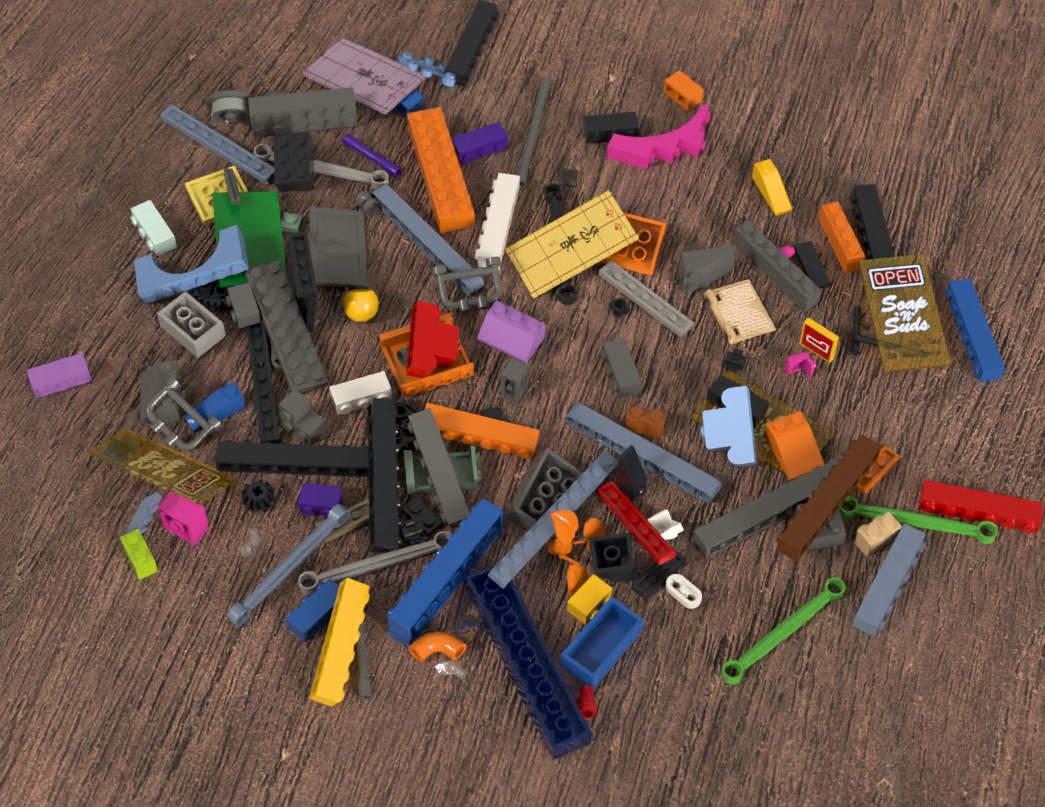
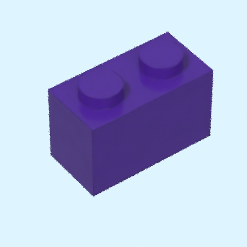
M302 483L298 501L299 512L309 516L322 515L327 518L334 506L342 504V487Z

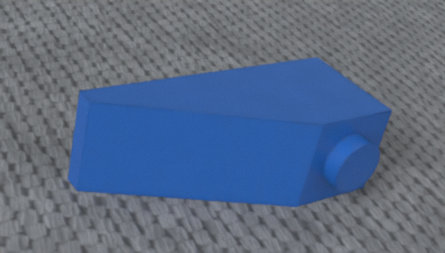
M235 382L216 390L198 405L195 410L205 420H208L213 415L220 421L245 409V403L242 393ZM189 414L185 416V420L193 433L203 429Z

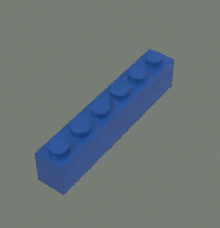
M971 278L949 281L948 287L945 290L946 300H949L951 313L956 318V327L962 334V343L966 345L967 356L972 361L974 375H977L979 382L1001 379L1005 367Z

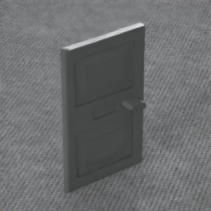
M309 206L310 252L316 284L367 289L364 212Z

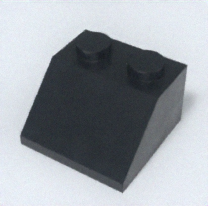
M630 533L589 538L594 575L614 582L636 579Z

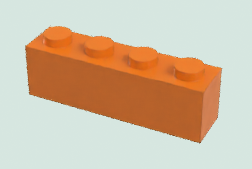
M839 202L821 205L818 219L844 272L849 273L862 270L865 254Z

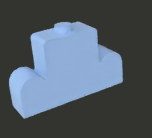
M747 386L726 389L721 397L726 408L703 411L704 426H701L702 438H705L706 447L710 452L729 450L728 459L734 466H756L757 456L749 389Z

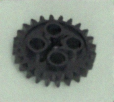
M219 280L189 290L190 296L201 305L203 304L205 308L210 306L211 311L215 307H218V310L221 311L222 306L228 309L226 296H229L228 289L220 288Z
M394 397L398 414H402L397 415L395 419L396 425H398L396 443L399 445L398 455H400L401 450H408V448L415 451L413 441L417 439L415 433L410 434L407 423L410 422L408 416L423 411V409L418 410V404L412 406V400L405 403L404 398L398 401Z

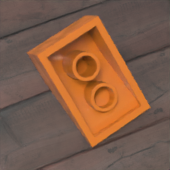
M801 411L766 423L763 436L790 481L795 480L801 474L805 475L811 472L817 466L825 465L810 425Z

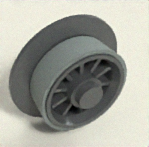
M232 81L225 82L226 91L210 94L205 99V104L212 109L211 117L215 121L237 123L250 117L248 98L253 96L243 91L233 90Z

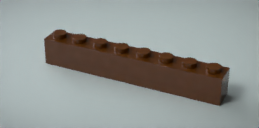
M862 434L857 440L853 439L847 453L843 452L838 460L839 463L833 465L829 470L828 477L822 478L817 491L813 490L806 505L802 504L797 512L798 515L795 518L792 517L787 524V529L785 531L782 530L778 534L776 550L798 562L878 459L882 445Z

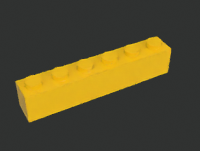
M349 578L340 583L309 699L331 707L342 701L345 694L343 686L350 675L348 670L349 663L353 661L355 651H353L354 644L357 643L360 636L358 631L359 625L365 617V612H363L364 606L370 598V593H368L370 586Z

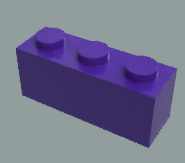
M499 122L451 138L459 164L470 162L508 148V136Z

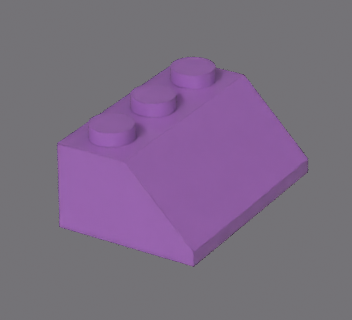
M496 300L485 316L477 340L527 363L545 337V323Z

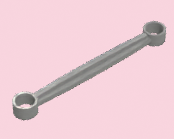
M259 144L254 148V155L266 163L274 161V151H271L269 145ZM261 152H267V153H268V154H266V155H264V156L258 155V154L261 153ZM314 160V172L371 183L372 188L375 190L384 184L389 185L388 174L385 171L378 170L371 174L349 167ZM377 179L385 180L383 182H375Z
M441 531L435 535L432 541L373 556L318 575L311 571L304 572L298 579L300 591L305 595H312L317 587L329 578L337 582L409 561L435 551L437 552L442 547L437 542L441 539L448 540L451 533ZM307 579L316 581L312 587H304L302 583Z

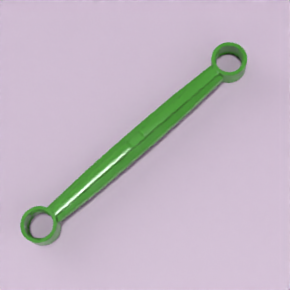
M848 496L843 504H850L854 510L846 511L841 506L839 508L840 515L844 519H851L855 515L875 518L880 514L884 515L890 512L900 524L905 523L919 528L976 536V539L982 544L993 543L998 533L996 525L989 521L973 525L925 514L858 504L857 500L851 496ZM980 530H990L993 536H984Z
M835 577L828 579L823 592L779 624L738 661H727L723 665L721 673L724 682L731 685L739 683L745 669L790 636L830 600L838 601L842 599L845 592V583ZM831 585L838 586L841 592L832 593L828 590V587ZM735 668L739 671L740 675L730 677L725 673V670Z

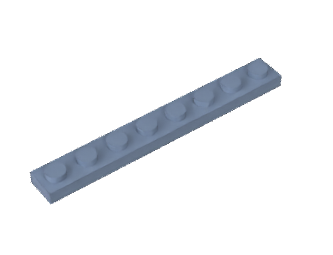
M171 104L160 114L161 120L262 183L267 184L275 177L274 167Z

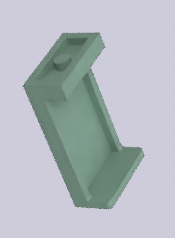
M470 446L469 452L448 453L461 490L478 488V481H481V469H477L476 464H480L479 452H475V447ZM404 450L407 494L436 492L435 487L431 488L427 476H430L428 469L424 470L420 461L423 455L412 456V450Z

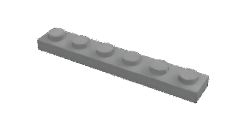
M612 260L599 270V276L679 337H682L693 328L694 322Z

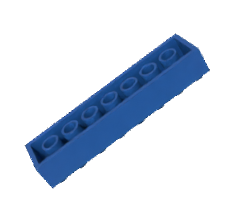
M484 498L479 504L476 503L473 506L468 518H464L456 533L453 532L449 536L448 543L444 547L439 548L435 559L427 563L423 574L415 578L411 589L408 592H404L398 605L392 607L388 612L389 636L409 647L421 635L503 531V510Z

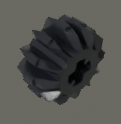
M252 479L251 485L245 484V489L242 490L241 495L242 503L246 505L248 510L253 509L256 513L258 509L264 512L265 507L271 508V503L275 501V491L268 481L263 483L262 479L259 482H255Z

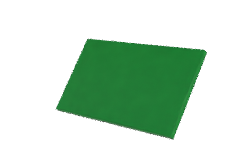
M213 192L216 248L219 243L220 230L237 225L244 235L248 266L252 267L279 260L287 278L278 192H239L241 198L239 205L231 204L228 192ZM244 271L219 279L220 288H230L248 283Z

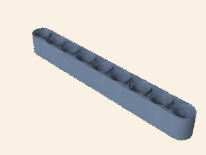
M384 184L370 193L372 198H375L380 203L379 209L437 266H446L447 273L473 269L389 185ZM480 275L452 280L468 296L484 286V281Z
M575 403L564 418L565 422L572 428L620 455L630 445L634 446L643 468L704 502H712L722 488L721 483L716 478L583 404Z

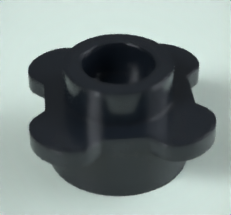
M616 298L609 303V308L612 309V315L615 317L630 312L625 299Z

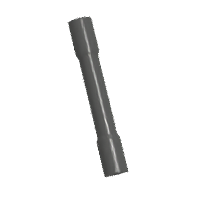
M363 621L359 625L358 631L360 636L357 643H355L359 699L369 700L372 698L368 674L365 646L366 636Z

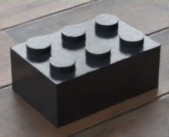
M309 132L274 135L275 185L280 193L315 189L313 139Z

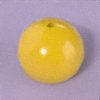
M373 290L347 291L343 297L342 306L348 318L355 322H366L376 315L379 300Z

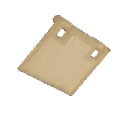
M749 279L714 290L708 289L703 293L705 298L709 299L710 308L722 331L727 333L729 344L776 331L772 320Z

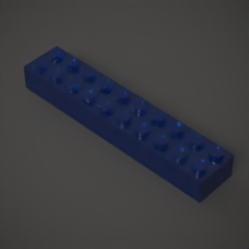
M494 564L465 576V588L552 760L591 744L592 732L514 582L511 580L502 588L488 576L490 571L497 565Z

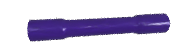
M346 134L343 137L342 142L372 160L394 177H398L401 174L402 169L381 157L350 134Z

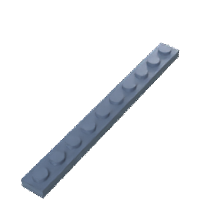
M604 450L490 571L488 576L500 587L504 588L554 535L555 529L550 514L558 510L575 512L618 466V460L607 450Z

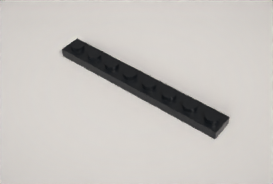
M260 315L261 323L246 326L260 443L271 442L278 444L280 443L266 328Z

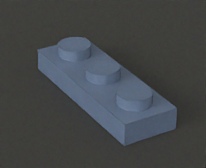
M158 492L141 501L126 530V534L136 529H139L140 533L143 534L148 529L147 525L154 518L153 514L159 508L158 504L162 499Z

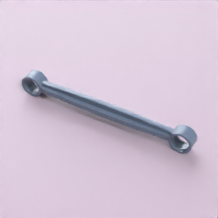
M341 504L334 506L329 512L327 519L301 542L242 603L239 602L230 609L227 618L236 626L242 625L249 618L254 607L290 575L335 527H340L347 521L350 511Z

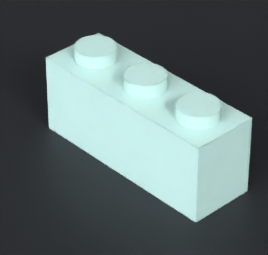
M151 200L131 208L132 216L130 219L134 226H138L142 239L146 238L150 251L153 250L159 256L177 248L175 236Z

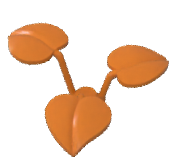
M558 510L550 514L557 539H551L548 542V551L551 555H559L560 559H565L574 564L570 565L567 570V585L571 598L589 579V574L586 567H579V562L566 555L571 552L572 545L586 542L587 548L591 552L589 538L606 536L603 523L599 519L590 518L585 522L583 528L586 539L572 541L575 537L574 533L578 529L577 516L569 510Z

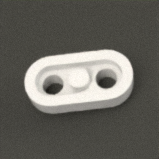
M673 574L668 577L666 590L669 594L687 608L692 609L700 605L702 593L682 575Z

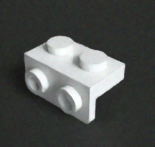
M666 509L647 519L665 540L673 539L678 535L677 533L683 531L681 523L672 520Z

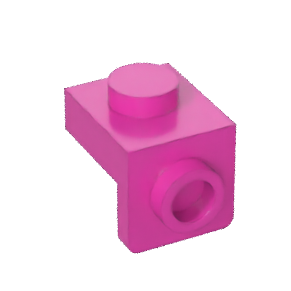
M807 352L789 356L786 358L784 366L787 375L804 369L808 377L813 376L814 369L816 368L814 359L810 358Z

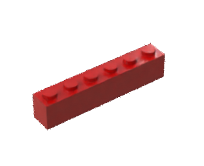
M924 480L918 506V510H923L927 513H938L947 517L963 518L967 521H989L995 525L1008 529H1019L1028 533H1037L1041 525L1043 503L928 480Z

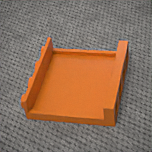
M450 313L441 315L437 321L453 325ZM410 325L379 334L381 349L403 398L414 396L426 390H432L441 385H448L460 379H467L474 375V364L469 362L459 338L460 350L456 360L450 367L437 365L430 376L417 378L406 375V367L399 362L396 356L398 350L401 348L405 349L407 344H409Z

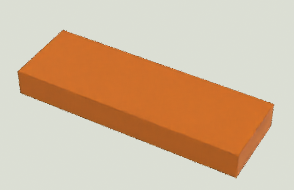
M885 445L880 450L879 457L873 464L871 473H866L865 478L861 479L855 489L862 495H865L900 460L901 456Z

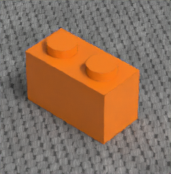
M680 70L665 80L664 93L685 110H690L702 101L704 89Z

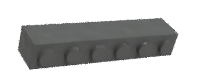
M748 220L735 228L733 243L804 312L819 303L821 289L753 223Z
M431 408L409 415L410 422L407 423L410 434L415 433L417 440L413 442L417 452L421 451L423 455L420 461L423 469H428L430 476H427L430 487H435L437 494L433 495L437 506L441 505L444 512L440 513L444 524L448 523L449 527L452 528L460 525L464 518H468L470 512Z

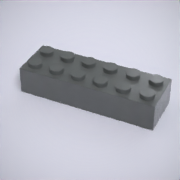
M353 87L248 98L253 137L357 126Z

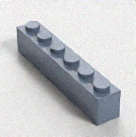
M905 523L903 524L854 617L853 627L873 637L877 630L882 631L886 620H884L885 615H890L893 610V599L898 600L903 590L900 588L901 584L907 583L911 574L908 571L910 567L914 569L919 559L916 557L917 553H922L927 542L924 541L926 533Z

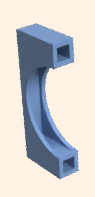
M237 225L220 230L219 243L213 255L203 265L190 272L182 274L164 272L160 270L159 264L151 254L134 260L138 295L145 304L249 269L244 235Z

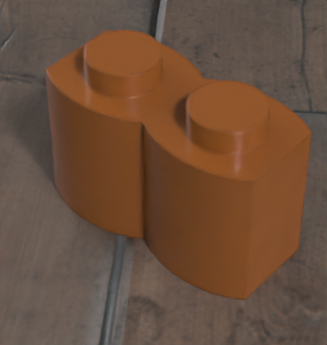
M628 406L625 428L635 434H645L651 438H662L666 413L657 409L647 410L641 406Z

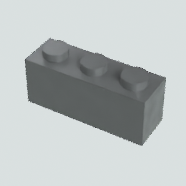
M625 338L604 342L602 351H600V357L602 362H605L607 365L606 373L608 377L611 376L613 391L617 392L619 399L640 394L642 382Z

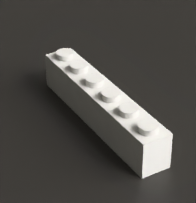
M499 173L497 180L494 179V193H491L489 198L491 206L486 209L487 221H483L482 231L484 233L479 237L480 249H476L475 260H478L479 268L487 267L485 259L498 256L502 262L520 188V176Z

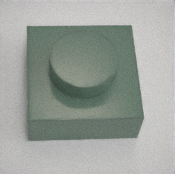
M285 213L281 222L282 231L299 233L303 221L302 215Z

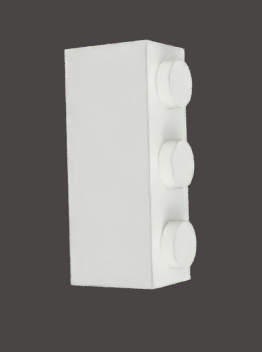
M384 371L329 387L330 397L337 415L365 409L372 398H389L392 400L391 387Z

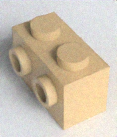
M890 512L884 515L880 514L874 518L872 523L864 524L857 530L858 533L854 543L868 557L894 541L902 526Z

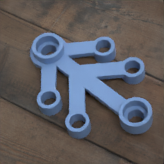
M407 52L399 54V63L407 66L408 69L416 71L419 68L423 76L431 77L433 73L442 77V84L451 87L455 85V74L445 73L446 64L440 63L438 67L434 66L435 59L431 57H425V60L413 58V55Z

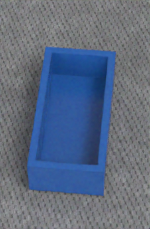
M610 597L561 654L560 666L594 689L641 634L644 619L613 597Z

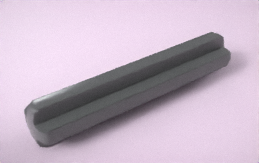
M225 168L224 178L231 204L239 205L241 198L232 168Z

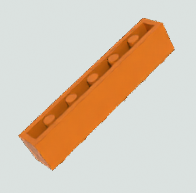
M426 403L425 409L431 408L441 437L444 439L456 440L467 445L480 446L484 449H493L504 454L517 455L524 459H533L540 430Z

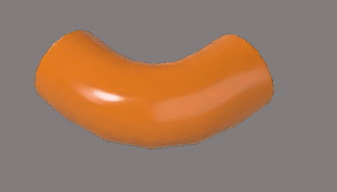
M436 631L424 634L416 639L408 647V650L419 662H423L429 655L435 652H442L455 661L463 655L467 645L450 633Z

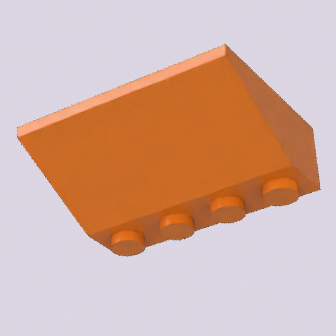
M622 212L639 239L604 258L599 263L607 264L612 260L622 269L652 276L668 226L663 222Z

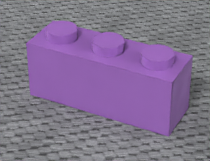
M83 353L27 370L36 398L64 391L91 381Z

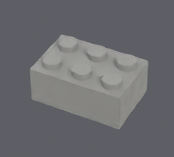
M186 291L157 313L160 327L197 358L226 336L223 322Z

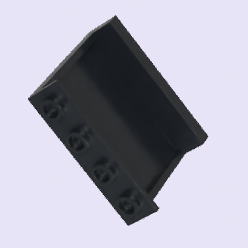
M307 232L288 233L294 273H286L287 280L309 333H313L317 288Z

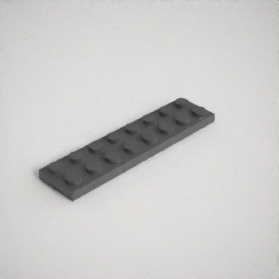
M277 260L249 267L248 270L244 271L247 282L250 283L259 313L290 391L296 389L302 393L328 386L329 381L280 261Z

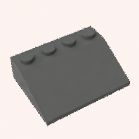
M544 449L536 454L504 516L519 527L529 531L582 475V472L550 449ZM580 507L574 512L575 515H577ZM554 533L550 540L557 539L556 533Z

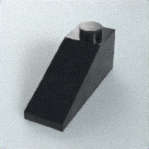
M630 445L618 457L616 485L634 502L647 491V477L634 446Z

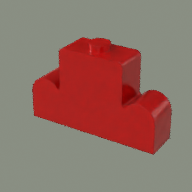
M417 300L411 310L406 375L417 378L428 377L437 365L450 367L457 358L460 350V343L458 342L459 328L454 325L437 322L441 316V310L437 305Z

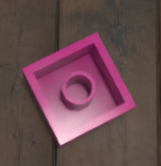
M171 490L159 504L158 513L162 527L195 546L209 529L204 506L199 502L189 500L185 494Z

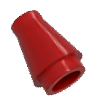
M591 686L581 687L576 707L578 715L584 719L594 717L597 712Z

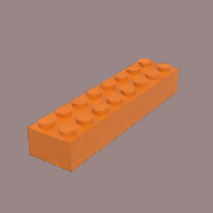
M441 107L407 113L408 130L439 232L445 233L475 227V213Z

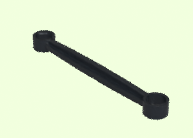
M555 183L548 184L544 189V199L550 206L552 225L563 219L559 203L562 199V188ZM554 191L557 192L558 195L550 196L548 195V193ZM571 278L560 283L561 286L558 290V300L564 305L573 304L577 298L576 287L571 284ZM564 292H571L574 295L571 297H564L561 294Z

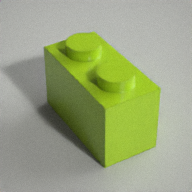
M139 529L120 537L123 549L139 580L158 572L155 560Z

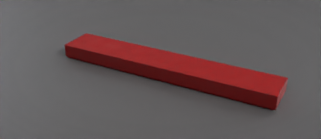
M613 481L596 489V494L658 565L676 557V551Z

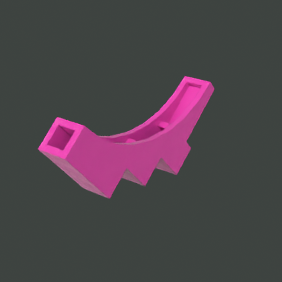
M702 105L698 113L688 123L666 134L652 137H627L613 134L608 144L607 158L647 170L649 163L652 164L654 158L672 163L674 158L679 156L680 151L698 157L700 150L703 151L706 145L704 125L708 124L711 114H708L709 106Z

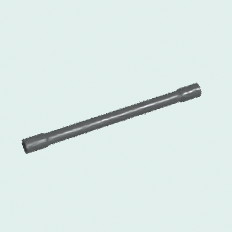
M542 77L540 81L539 93L520 169L517 173V176H520L521 188L526 185L540 120L550 88L551 79L548 77Z

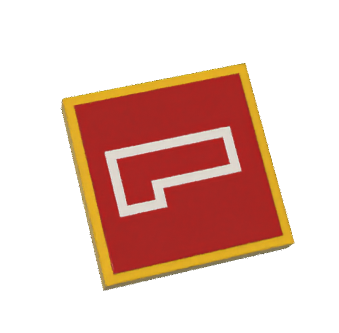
M807 318L804 321L799 343L831 363L835 356L839 337L812 319Z

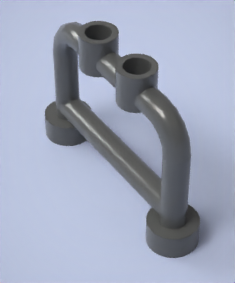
M500 257L485 259L487 267L447 273L446 266L444 265L431 268L432 276L437 278L440 299L443 305L450 309L459 308L460 312H467L471 310L470 306L477 305L478 309H485L489 307L488 303L498 300L502 294L498 266L501 265ZM492 273L495 288L493 295L461 299L455 302L448 299L445 281Z
M169 375L164 380L166 382L165 386L146 405V416L152 422L150 427L157 433L161 431L166 436L164 440L171 447L176 445L181 450H193L214 429L219 431L223 425L213 415L208 420H205L176 392L181 385ZM167 394L204 428L190 443L183 442L153 412L154 407Z

